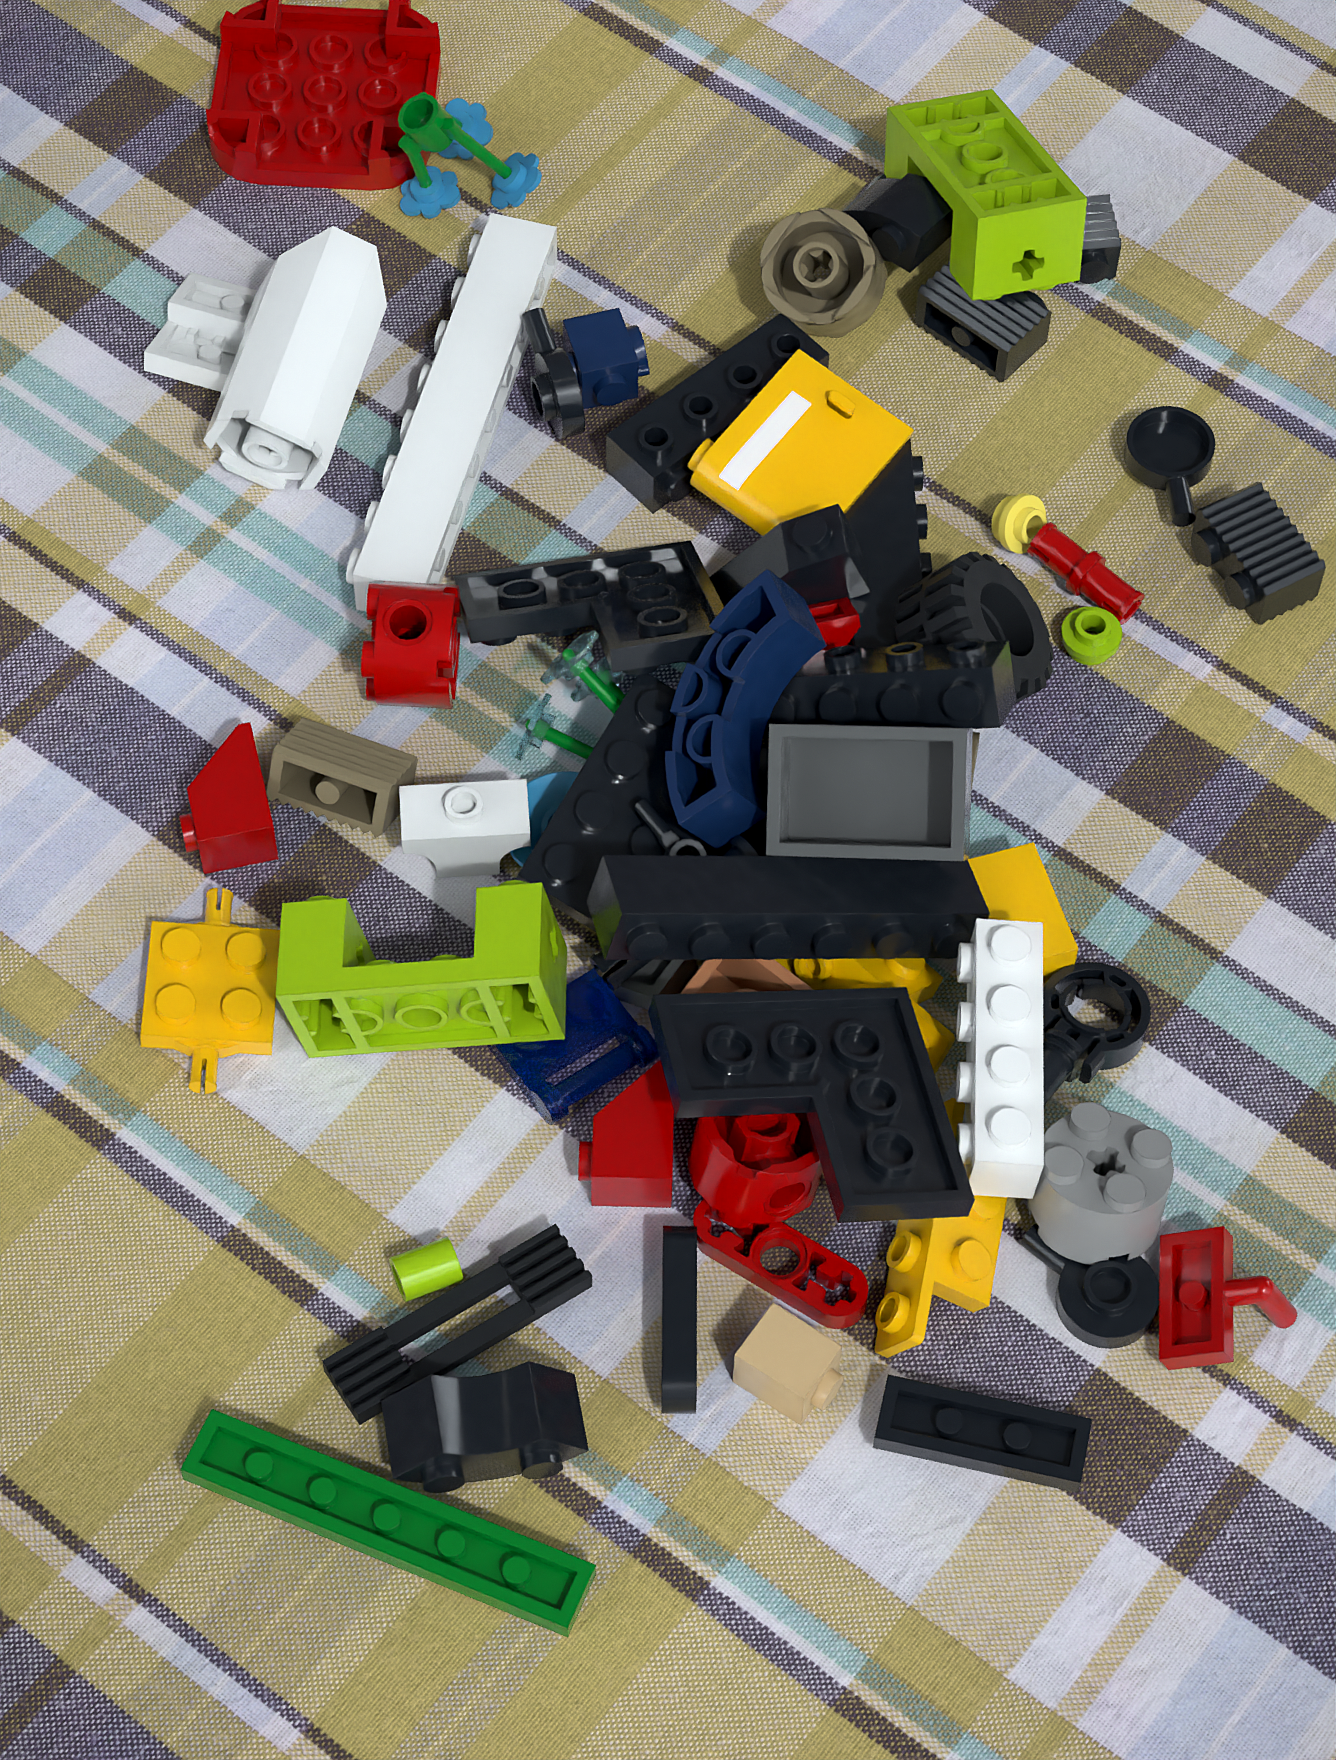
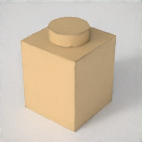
M773 1302L735 1353L732 1382L794 1422L802 1425L814 1407L824 1411L837 1395L845 1377L839 1373L842 1345Z

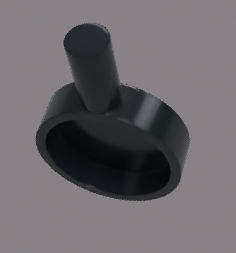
M535 308L529 310L522 315V319L535 355L536 375L530 377V387L538 416L542 422L549 421L553 433L558 439L582 434L585 431V414L572 364L563 348H557L544 309Z
M1160 406L1146 410L1138 415L1129 426L1124 447L1125 463L1129 471L1140 482L1152 488L1166 491L1172 523L1175 526L1185 527L1195 522L1196 514L1190 487L1201 482L1211 468L1215 451V437L1212 429L1204 419L1184 408Z
M1037 1223L1026 1232L1020 1245L1060 1275L1055 1296L1056 1309L1061 1322L1074 1337L1094 1347L1113 1349L1130 1345L1146 1334L1154 1321L1159 1306V1282L1151 1266L1141 1256L1128 1260L1129 1254L1109 1257L1108 1260L1100 1261L1094 1265L1083 1264L1068 1259L1048 1247L1037 1233L1039 1227Z

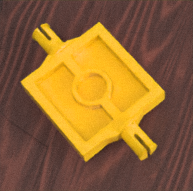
M212 888L207 891L205 922L190 924L152 921L140 1033L141 1047L174 1049L192 1056L188 1087L196 1093H201L203 1070H206L205 1094L213 1093L217 1090L219 1058L239 1053L272 1056L280 930L239 927L230 924L234 894L226 888H222L220 910H217L218 888Z

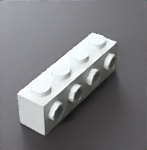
M976 918L971 942H960L957 957V982L967 983V1002H959L956 1022V1039L958 1042H966V1062L958 1063L956 1075V1102L966 1103V1123H958L956 1142L963 1164H965L973 1195L1033 1199L1044 1166L1043 923Z

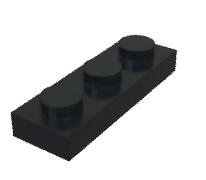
M888 1374L873 1448L1078 1493L1092 1419Z

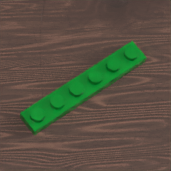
M211 1409L180 1469L185 1481L567 1638L596 1576V1565L214 1409Z

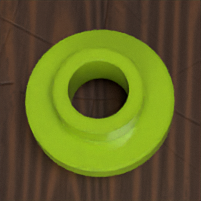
M1081 607L1072 611L1064 619L1061 628V641L1068 655L1076 662L1084 665H1098L1105 662L1117 652L1122 640V627L1118 619L1107 610L1099 607ZM1085 630L1095 631V632H1098L1099 634H1096V635L1089 634V633L1085 632Z

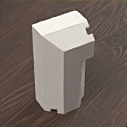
M332 226L284 252L277 258L256 292L242 328L244 333L203 439L210 450L215 443L222 449L219 461L226 470L272 490H284L287 480H302L298 490H313L327 471L387 308L378 252L375 245Z

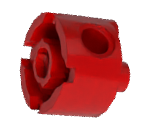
M384 581L382 584H369L367 620H372L371 640L363 641L361 655V676L366 678L367 701L376 702L377 705L453 708L452 700H455L460 654V632H458L457 618H461V599L458 585Z
M806 1113L698 1117L688 1155V1170L694 1188L711 1207L717 1210L718 1216L723 1223L730 1227L742 1229L747 1228L752 1223L764 1224L785 1221L810 1207L814 1201L823 1170Z

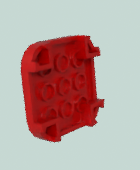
M260 0L241 8L235 14L229 11L225 12L219 26L221 47L211 108L206 109L211 155L222 171L239 181L258 185L366 191L393 189L415 177V172L408 155L398 145L399 140L405 135L399 127L398 116L404 103L421 92H426L438 101L442 69L438 22L431 23L427 17L411 8V0H389L388 10L282 4V0ZM422 150L420 153L425 165H427L431 152Z

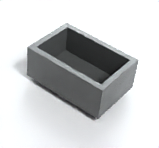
M769 724L766 856L965 861L969 859L973 728Z

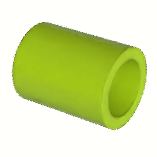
M447 1236L389 1258L393 1277L405 1302L463 1281L459 1260Z

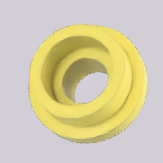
M1028 493L1004 498L997 505L993 513L991 526L994 537L1001 542L1006 550L1017 554L1026 553L1034 536L1047 524L1045 506L1041 499Z

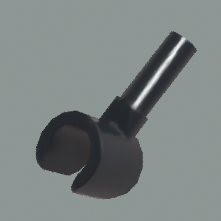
M647 798L640 800L634 806V809L665 849L664 856H676L677 851L681 847L689 849L694 856H707L704 847L698 841L693 839L681 840L676 832L670 829Z

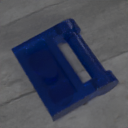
M594 968L566 985L565 1039L487 1045L536 1111L549 1125H553L568 1116V1107L636 1065L640 1068H645L660 1058L656 1041L644 1026L637 1024ZM615 1037L620 1043L617 1047L557 1084L553 1085L551 1082L546 1081L552 1075Z

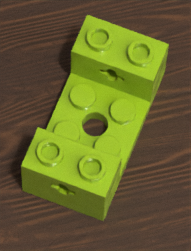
M993 89L887 107L884 174L886 178L902 179L907 173L927 177L952 208L953 222L949 272L972 301L996 300L1006 294L1032 289L1048 290L1058 284L1080 280L1087 198Z
M509 880L498 886L476 888L474 957L462 958L456 955H439L433 957L430 961L397 963L390 960H376L347 898L336 899L330 896H313L301 902L282 903L275 996L309 1058L565 1039L567 946L542 882L529 883L521 880Z

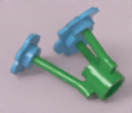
M421 92L404 103L398 116L399 127L405 133L399 140L398 145L408 155L415 172L413 179L407 180L401 185L400 189L404 197L400 201V208L407 216H417L422 213L425 218L431 219L437 217L441 213V209L452 208L460 201L461 194L456 186L458 183L456 174L452 171L441 173L440 169L434 166L426 167L420 153L422 150L438 152L445 159H453L459 156L463 160L468 161L477 157L496 172L491 183L495 189L491 197V203L499 210L506 208L508 205L513 207L520 206L524 202L526 194L531 193L538 187L542 178V173L537 168L539 158L533 153L524 156L522 153L517 152L512 154L505 162H502L484 147L493 137V128L485 120L487 111L480 103L470 105L464 99L455 98L444 109L433 96L426 92Z

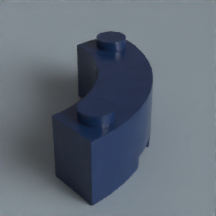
M766 569L749 582L712 621L709 627L715 632L705 645L696 664H686L670 710L671 713L676 715L672 751H665L666 778L671 804L678 824L715 849L720 848L767 817L759 774L761 745L767 722L776 702L790 680L804 664L827 646L804 597L769 569Z

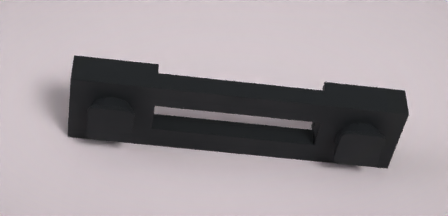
M555 1223L499 1256L497 1263L384 1329L380 1326L322 1360L324 1372L358 1424L361 1425L382 1412L381 1401L429 1375L443 1376L588 1290L592 1287V1274L589 1270H585L583 1261L580 1258L577 1259L573 1247L568 1246V1240L564 1235L561 1236L560 1229ZM510 1284L520 1298V1301L414 1364L408 1366L406 1361L403 1362L402 1356L398 1351L399 1349Z

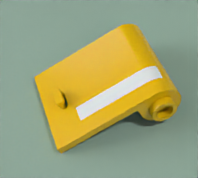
M798 349L716 442L707 438L697 448L688 463V468L694 472L690 485L757 533L764 536L781 522L835 504H839L845 514L911 438L914 429L805 352Z

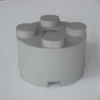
M1094 1102L1080 1103L1071 1110L1070 1115L1056 1121L1044 1134V1166L1033 1199H1028L1027 1201L1029 1216L1032 1213L1036 1223L1039 1225L1037 1233L1043 1242L1058 1254L1073 1261L1089 1265L1108 1260L1109 1257L1129 1254L1128 1260L1146 1252L1158 1235L1173 1179L1174 1166L1171 1156L1173 1146L1169 1137L1162 1131L1151 1129L1133 1117L1108 1111L1104 1106Z

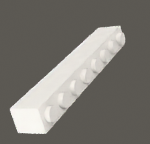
M490 213L482 235H473L467 257L468 273L466 278L458 276L453 287L451 297L452 315L449 321L441 320L437 328L434 342L436 357L432 365L424 364L419 376L417 387L418 404L415 410L407 409L404 414L400 430V443L402 446L398 456L390 454L386 461L382 479V487L385 490L381 501H372L368 508L364 533L367 536L362 549L354 548L349 558L346 581L354 585L356 610L367 612V593L370 583L382 584L384 581L441 584L530 341L522 315L529 310L542 308L557 267V227Z

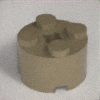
M818 208L817 210L802 213L796 212L785 217L771 230L760 253L761 278L766 297L780 313L788 317L805 333L830 338L846 336L871 317L882 299L887 280V269L882 255L860 224L851 216L837 209ZM819 266L832 270L826 279L820 277L817 279L814 276V272Z

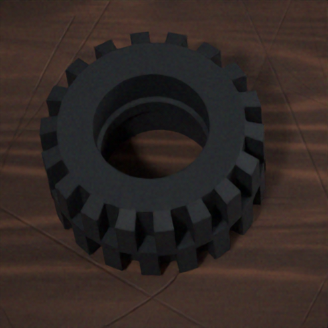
M978 552L963 554L911 584L899 595V604L895 606L894 617L898 624L895 626V632L899 643L917 642L922 645L951 644L963 639H981L985 642L1009 641L1016 693L1015 704L1037 693L1047 685L1046 680L1051 678L1053 670L1050 663L1053 660V649L1049 642L1050 635L1047 625L1043 620L1036 601L1033 600L1023 582L1018 580L1012 570L1004 563L1000 565L993 556L986 553L980 555Z

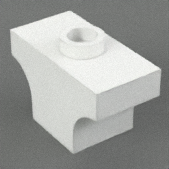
M527 779L399 786L403 854H416L430 859L436 866L437 878L500 874V860L505 854L518 848L531 846Z

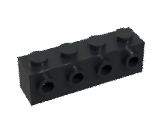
M782 313L778 314L606 434V471L652 514L671 501H680L693 489V486L690 485V480L694 472L688 468V463L697 448L707 438L716 442L798 349L805 352L827 369L829 366V353Z
M963 639L951 644L934 645L903 642L889 647L860 648L854 645H845L819 651L800 668L781 693L767 722L763 738H769V724L1000 728L1016 702L1009 641L985 642L981 639Z

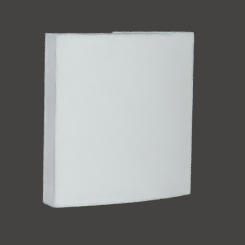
M190 272L168 301V321L144 351V371L222 392L244 335L242 328L258 290Z

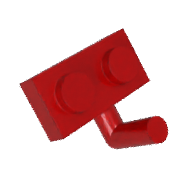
M1224 1226L1160 1235L1159 1361L1168 1370L1234 1362L1233 1307L1256 1304L1278 1328H1288L1295 1323L1297 1319L1296 1308L1269 1277L1259 1275L1233 1279V1236Z

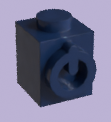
M619 308L563 320V350L566 352L575 372L584 410L602 405L613 406L625 400L638 398V377L650 375L646 348L639 327L637 325L626 327Z

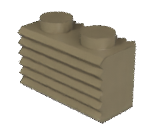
M301 717L300 722H296L295 727H291L290 732L286 733L284 739L281 738L279 744L276 743L273 749L266 794L270 801L278 798L282 806L290 803L293 809L301 806L305 814L313 811L317 818L325 815L328 821L336 819L340 826L348 823L352 830L359 827L363 834L371 831L376 838L382 835L399 816V786L414 785L418 758L409 753Z

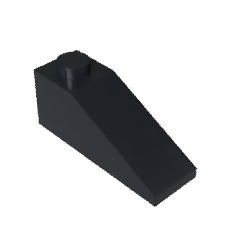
M839 504L779 523L709 577L724 607L749 582L766 569H769L804 597L807 605L846 597L852 599L871 592L862 544Z

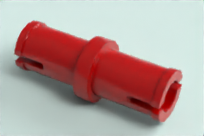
M1049 522L1044 525L1030 542L1027 553L1032 557H1036L1066 581L1065 587L1074 596L1083 594L1099 608L1113 614L1121 625L1126 623L1141 606V601L1145 597L1144 593L1140 590L1137 591L1106 567L1104 556L1097 551L1088 553L1060 531L1054 523Z

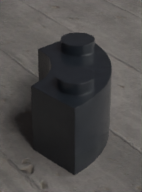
M907 173L902 179L886 178L885 174L879 175L870 180L837 209L851 216L860 224L881 253L883 261L892 262L909 273L952 236V208L927 177Z
M531 1361L504 1371L481 1376L446 1377L429 1375L381 1401L392 1478L422 1483L424 1491L429 1493L450 1492L462 1487L465 1483L494 1480L520 1474L527 1479L548 1478L563 1470L562 1462L589 1451L575 1374Z

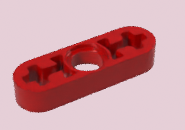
M705 1199L696 1207L693 1216V1226H697V1247L706 1256L827 1328H848L857 1323L864 1315L868 1299V1282L863 1272L854 1264L781 1221L764 1224L752 1223L747 1228H735V1232L739 1236L729 1231L722 1233L719 1238L712 1236V1222L710 1219L722 1222L717 1210L711 1207ZM757 1230L761 1233L752 1242L749 1256L746 1257L742 1255L744 1253V1239L751 1242L754 1231ZM778 1246L789 1248L799 1259L798 1267L787 1275L769 1273L760 1261L762 1255L768 1249ZM813 1264L818 1266L816 1282L809 1279L807 1289L805 1291L800 1290L799 1288L808 1278L810 1266ZM841 1283L849 1287L848 1299L851 1303L842 1299L837 1301L834 1306L825 1303L826 1290L821 1285L831 1290L838 1288Z

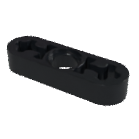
M663 1225L661 1414H696L697 1226Z

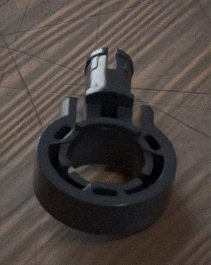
M1081 962L1058 970L1046 982L1043 988L1044 1108L1045 1104L1064 1081L1072 1082L1075 1079L1076 1073L1081 1067L1079 1081L1084 1084L1090 1083L1099 1070H1108L1124 1065L1133 1059L1142 1048L1151 1018L1150 1001L1142 986L1125 971L1104 963ZM1080 989V999L1100 1000V1003L1118 1013L1122 1024L1117 1029L1105 1031L1104 1028L1087 1026L1075 1019L1067 1006L1072 1005L1076 991ZM1132 1014L1136 1028L1132 1033H1129L1128 1029L1132 1018L1130 1015Z

